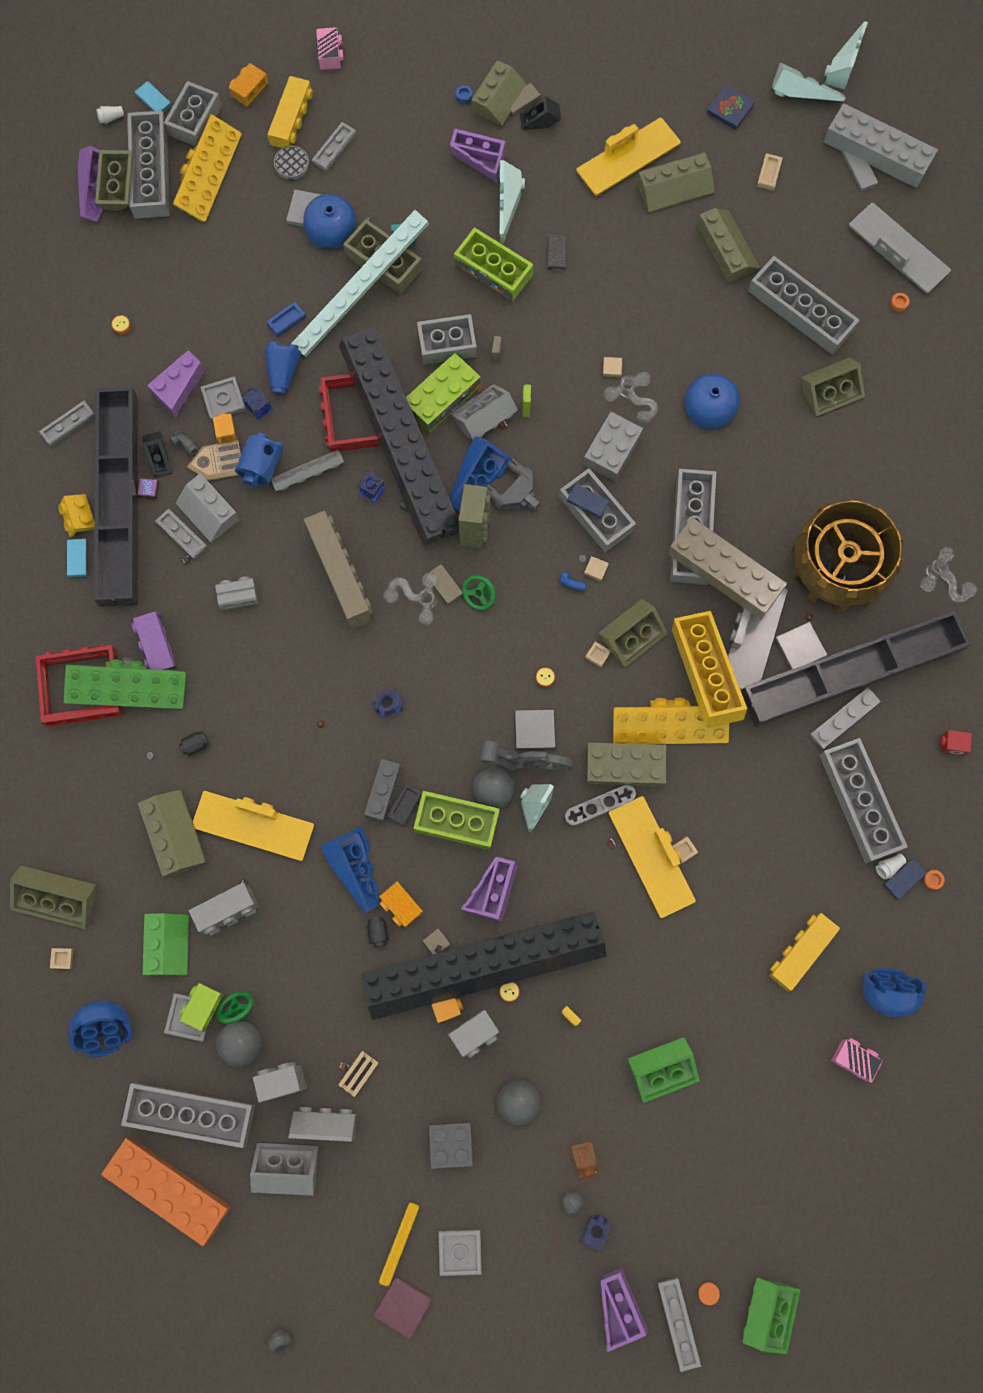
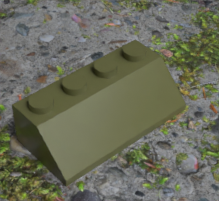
M706 153L638 173L637 186L648 214L715 194L712 168Z
M714 208L700 214L697 227L728 284L761 270L729 211Z
M182 790L155 795L138 803L162 877H174L207 862Z
M22 865L18 868L10 879V910L81 929L87 928L96 899L95 884Z

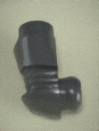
M184 431L174 432L173 436L169 438L172 445L175 446L179 443L190 456L198 453L199 448L196 442L187 437Z

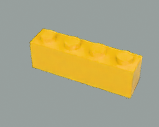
M292 76L289 77L267 134L270 145L284 148L295 143L296 132L301 128L302 116L306 114L308 100H311L313 95L310 81Z
M822 913L816 916L813 914L806 922L808 927L804 931L800 930L794 937L796 942L793 946L788 945L782 953L784 956L780 962L776 961L770 968L772 972L769 977L786 991L793 990L840 930L836 924Z

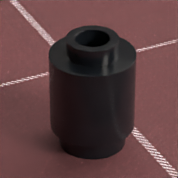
M197 731L181 739L182 743L179 744V747L184 755L188 754L190 757L206 749L209 741L203 731L199 733Z
M383 917L368 919L369 943L374 944V947L385 946L386 942L389 941L386 921H384Z

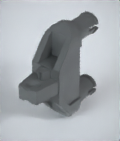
M512 458L507 464V468L518 475V479L502 494L492 487L491 484H488L487 494H491L490 499L499 510L527 506L535 511L540 503L534 498L535 494L532 492L533 470L530 467L525 468L515 458Z

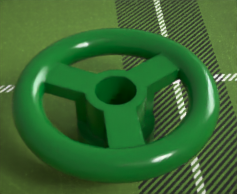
M476 574L469 576L464 581L462 594L470 607L475 610L484 611L493 606L496 600V590L488 578ZM472 581H480L476 588L468 589V585ZM469 595L479 598L483 605L474 603Z
M240 991L227 996L217 1008L216 1017L218 1021L223 1024H231L245 1020L254 1004L252 995L248 992ZM238 998H246L248 1003L240 1004ZM231 1002L229 1009L222 1014L224 1007Z

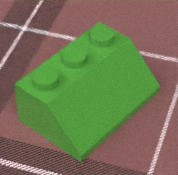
M145 914L143 975H188L189 915Z
M684 1037L628 1058L631 1073L643 1103L700 1081L693 1053Z
M757 1278L753 1287V1297L748 1309L749 1315L746 1327L744 1328L742 1343L763 1352L787 1354L801 1289L769 1279Z

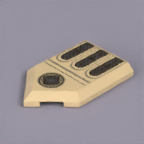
M239 440L202 446L187 468L197 474L201 473L207 481L239 476L235 472L236 465L241 456Z

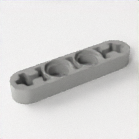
M624 785L574 806L565 813V822L570 826H577L633 801L636 796L635 789L630 785ZM624 790L627 792L631 791L630 799L623 797L620 798L622 803H618V798L614 793H618V796L624 793ZM612 797L615 802L612 807L605 806L604 798ZM589 804H593L597 808V812L593 815L586 812V806ZM579 808H582L583 814L586 818L583 819L582 815L578 816L576 822H574L573 819H568L571 815V812H573V814L576 815L581 812Z

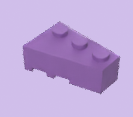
M454 129L450 143L451 154L497 183L500 175V160H504L506 153V141Z
M188 350L147 386L151 394L177 418L178 412L183 404L185 405L187 402V397L195 389L205 371L201 362Z
M160 611L133 618L132 628L134 633L139 635L140 641H138L140 651L146 655L147 659H144V663L147 669L164 670L176 666L170 643H168L165 635V627L162 626L160 620Z
M495 857L461 910L468 914L503 922L518 868L517 863Z
M622 1267L603 1275L601 1290L607 1352L647 1336L648 1329Z

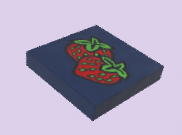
M725 84L707 109V113L736 130L753 107L755 101Z

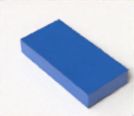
M293 302L266 321L274 334L279 337L305 319L306 314L296 302Z

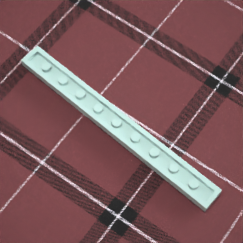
M414 210L291 344L299 346L298 350L307 357L429 225L428 221Z

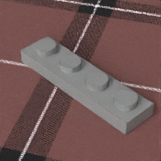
M336 450L277 475L271 479V482L276 491H282L294 483L304 482L308 477L318 476L329 468H337L344 461L339 451Z
M867 687L809 736L823 750L881 701Z
M678 1277L657 1282L680 1372L701 1367Z

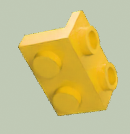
M86 494L64 496L59 504V512L63 515L64 528L68 531L69 536L74 537L76 532L94 530V518Z

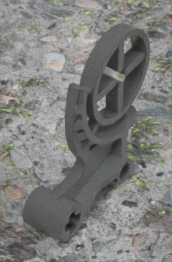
M482 741L480 762L501 765L505 767L504 770L507 772H516L517 769L536 770L537 768L569 771L573 769L574 762L570 758L551 755L547 752H525L518 754V752L512 750L507 751L499 748V743L493 741Z

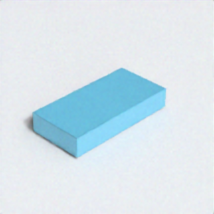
M148 81L135 91L136 96L152 111H163L164 113L172 107L171 103Z
M86 539L67 540L68 577L88 576V545Z

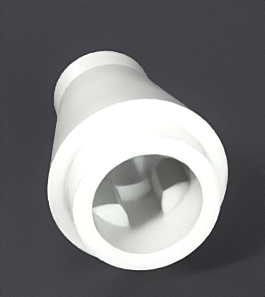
M100 106L99 109H96L100 124H107L120 117H124L121 106Z
M899 853L896 856L878 862L876 871L883 879L892 878L906 864V859Z

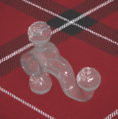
M640 372L636 379L630 375L624 376L620 381L619 387H608L604 391V396L608 401L616 400L620 394L623 397H629L632 403L636 405L650 406L651 410L649 412L641 411L637 415V421L641 425L650 423L651 418L658 412L657 403L653 399L638 398L634 392L636 386H646L650 383L651 378L647 372ZM629 384L631 389H626L623 385Z
M944 547L939 552V559H936L927 567L926 574L928 577L922 579L921 588L926 592H930L936 586L935 580L943 578L949 583L948 594L950 598L955 602H964L977 593V586L972 582H967L962 587L963 594L958 595L956 593L957 581L954 574L948 570L949 565L947 563L953 559L954 551L949 547ZM934 566L938 567L940 572H937Z
M430 572L423 576L422 582L425 585V589L419 594L412 593L408 581L404 578L393 579L389 583L388 589L384 592L385 601L388 603L395 602L398 599V592L395 588L397 585H401L405 596L409 600L417 601L423 605V611L419 614V621L424 625L430 624L433 621V614L430 610L438 601L437 595L432 592L433 586L437 583L436 575ZM427 594L432 595L430 603H424V597Z

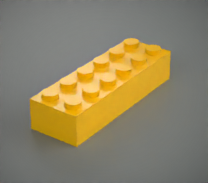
M711 611L674 618L672 633L706 728L744 720L747 707Z

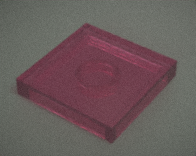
M395 1277L374 1316L410 1339L432 1299L400 1278Z

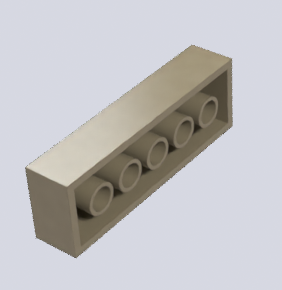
M324 510L305 518L304 522L351 630L372 621V607L368 598H365L363 586L357 578L353 564L351 565L349 555L342 544L339 533L336 531L331 515L327 516Z
M693 517L672 543L668 551V555L760 620L787 585L786 582Z

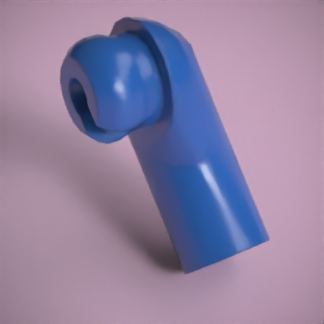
M568 572L560 574L559 581L562 585L582 592L585 590V582L570 579L571 575Z

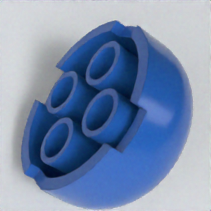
M323 194L315 197L309 202L303 215L306 237L312 244L321 249L323 247L335 248V250L343 248L344 242L353 234L357 227L356 214L352 205L346 199L336 194Z
M715 373L705 374L695 379L688 387L684 399V410H686L691 422L705 430H718V428L730 424L735 419L740 406V394L736 385L726 376Z
M876 968L873 970V973H865L862 989L865 1001L875 1011L889 1017H907L915 1014L922 1007L927 985L919 977L913 979L905 975L904 971Z
M95 1001L82 1006L75 1012L69 1023L70 1047L75 1052L87 1053L88 1057H101L119 1051L118 1046L125 1042H130L132 1038L131 1020L127 1011L119 1004L111 1001ZM118 1021L121 1023L123 1029L121 1038ZM100 1033H103V1038H104V1044H105V1046L111 1047V1048H107V1049L99 1048V1047H100V1040H99V1034H100Z

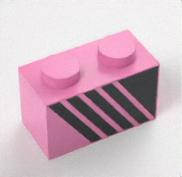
M337 27L317 29L320 70L340 69L341 61H344L343 50H340L339 47L343 46L342 35H338Z
M849 1038V1040L842 1039L831 1061L862 1080L872 1082L883 1060L878 1058L879 1054L871 1049H867V1051L860 1047L861 1044L852 1038Z

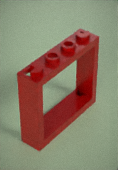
M351 374L321 378L322 385H319V394L323 396L324 401L320 403L322 413L325 412L326 416L322 420L324 430L327 429L328 435H325L326 446L330 447V451H346L381 446L377 436L335 441L329 390L355 387Z
M101 644L96 648L81 647L80 650L76 651L65 649L61 653L53 654L52 652H46V654L36 656L40 716L43 725L51 727L123 716L122 706L110 705L51 714L47 666L109 657V660H118L117 650L112 645Z

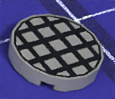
M284 147L275 155V170L280 177L286 180H297L308 171V155L299 147Z

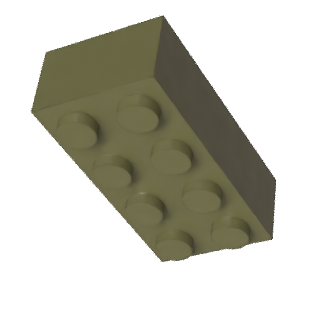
M365 219L344 242L345 256L362 267L390 236ZM406 248L382 274L379 280L401 295L423 270L422 259Z
M464 484L459 515L461 547L483 549V543H487L488 526L490 525L491 494H487V487Z
M588 743L586 785L665 786L666 745Z

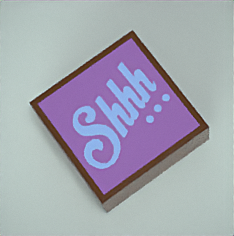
M139 478L137 496L139 498L157 499L158 479Z

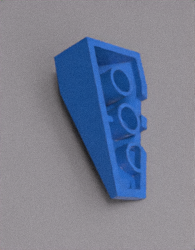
M475 436L465 454L450 496L453 508L460 512L464 484L487 487L488 484H491L496 478L499 479L504 474L507 464L512 458L489 441Z
M360 826L320 845L328 864L362 910L367 913L380 905L379 894L371 871L374 867L373 862L369 861L368 855L370 846L362 827Z

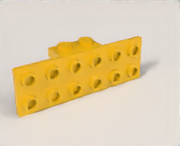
M214 115L209 116L198 145L188 151L186 155L188 161L186 164H183L180 170L182 174L180 181L182 183L174 199V206L202 222L206 221L241 137V132Z
M662 118L655 120L639 131L638 127L633 124L630 127H625L615 136H610L606 140L605 151L578 167L576 172L592 193L598 196L678 147L681 141Z
M656 698L655 700H650V707H614L613 743L698 744L729 742V723L706 728L699 706H691L685 698H675L674 700Z
M207 791L203 792L193 820L196 830L303 861L313 832V823L277 813L273 809L274 806L267 803L258 805L254 803L255 800L244 797L243 800L238 798L234 800Z
M641 796L609 811V816L659 917L664 918L695 903L696 900L679 868L681 856L677 849H673L670 843L672 838L669 832L659 828L644 797Z

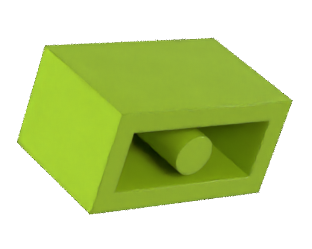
M198 983L190 992L189 997L191 999L188 1005L185 1004L180 1012V1016H182L180 1021L205 1032L224 994Z

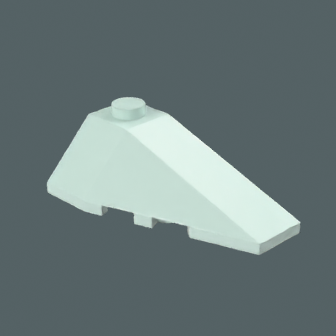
M863 22L833 58L831 66L827 65L824 76H827L825 84L845 90L868 22Z
M780 62L772 85L775 94L781 97L787 95L789 97L844 101L846 98L844 94L824 84L818 85L819 82L811 77L803 78L801 72Z
M500 160V244H503L521 198V189H525V178H521V170L504 160Z
M551 784L531 785L529 789L525 788L520 796L523 799L521 806L529 832L533 831L551 801L554 786Z

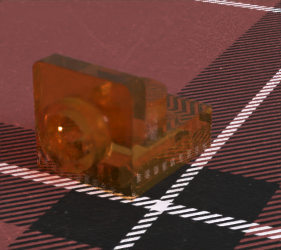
M591 1141L571 1146L579 1177L587 1178L599 1172Z

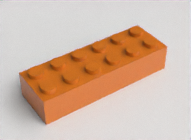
M132 1137L125 1138L101 1174L201 1246L208 1244L231 1208L226 1202Z

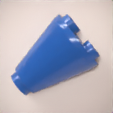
M270 341L269 345L265 346L269 385L272 388L271 393L285 395L289 389L301 357V351L298 350L299 346L294 344L280 346L279 342Z

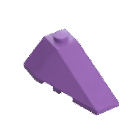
M88 146L79 151L78 186L80 217L98 222L103 212V209L95 204L100 149Z

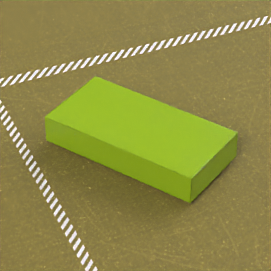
M524 385L522 416L530 417L531 385Z

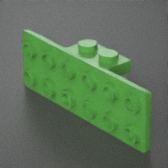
M115 659L106 662L105 667L66 665L64 703L182 709L186 673L185 671L146 669L145 664H142L141 661L122 663L121 660Z

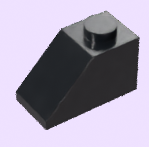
M545 96L520 114L522 129L531 130L551 127L561 120L560 104Z
M161 431L143 435L142 444L153 476L172 473Z

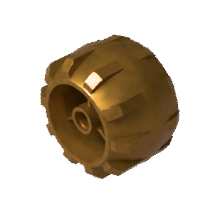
M848 498L845 502H838L832 505L825 504L818 508L817 512L805 522L793 544L791 551L794 552L795 565L791 570L792 578L796 581L802 580L803 584L810 591L806 599L813 604L819 598L833 604L834 612L845 613L850 606L862 605L867 608L890 588L897 574L901 571L904 563L901 559V543L904 541L901 531L896 529L893 522L887 516V512L883 509L860 502L858 499ZM844 537L852 539L855 542L845 541ZM825 538L834 551V555L829 561V569L833 574H830L825 569L819 557V544ZM858 544L861 545L865 551H861ZM854 565L871 566L870 575L864 579L846 581L836 578V575H846Z

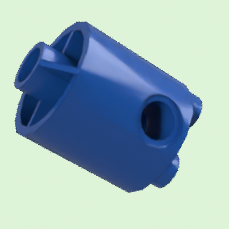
M261 432L248 437L235 468L236 474L243 478V483L251 487H256L257 485L268 486L270 484L284 447L280 442L267 439L268 436Z

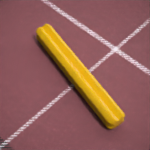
M410 1202L408 1204L379 1279V1283L384 1286L390 1285L417 1215L419 1205Z

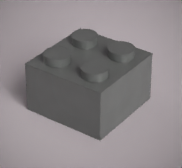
M471 1122L429 1125L431 1169L473 1166Z

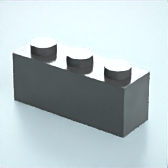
M381 759L364 813L367 819L385 823L400 775V764Z

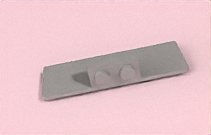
M874 203L869 204L849 223V227L926 294L951 271L948 266Z
M787 589L781 592L761 620L745 608H742V612L737 614L735 623L738 625L736 630L733 629L730 636L732 644L728 658L740 690L762 679L788 592Z

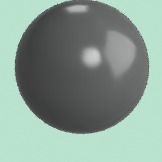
M488 767L480 771L474 778L472 794L478 804L503 809L514 798L515 782L506 770L499 767Z
M246 1021L227 1024L219 1032L216 1039V1051L219 1058L226 1065L235 1068H242L252 1064L258 1058L262 1049V1038L258 1029Z
M513 1079L506 1082L499 1089L496 1096V1109L499 1116L506 1123L513 1126H524L534 1121L541 1109V1096L538 1089L531 1082L524 1079Z

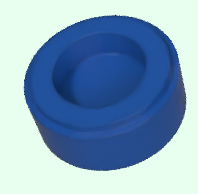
M466 85L458 87L456 90V100L461 104L470 103L473 98L472 89Z

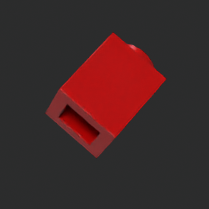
M946 731L941 735L939 745L942 747L941 753L967 755L971 752L972 733Z

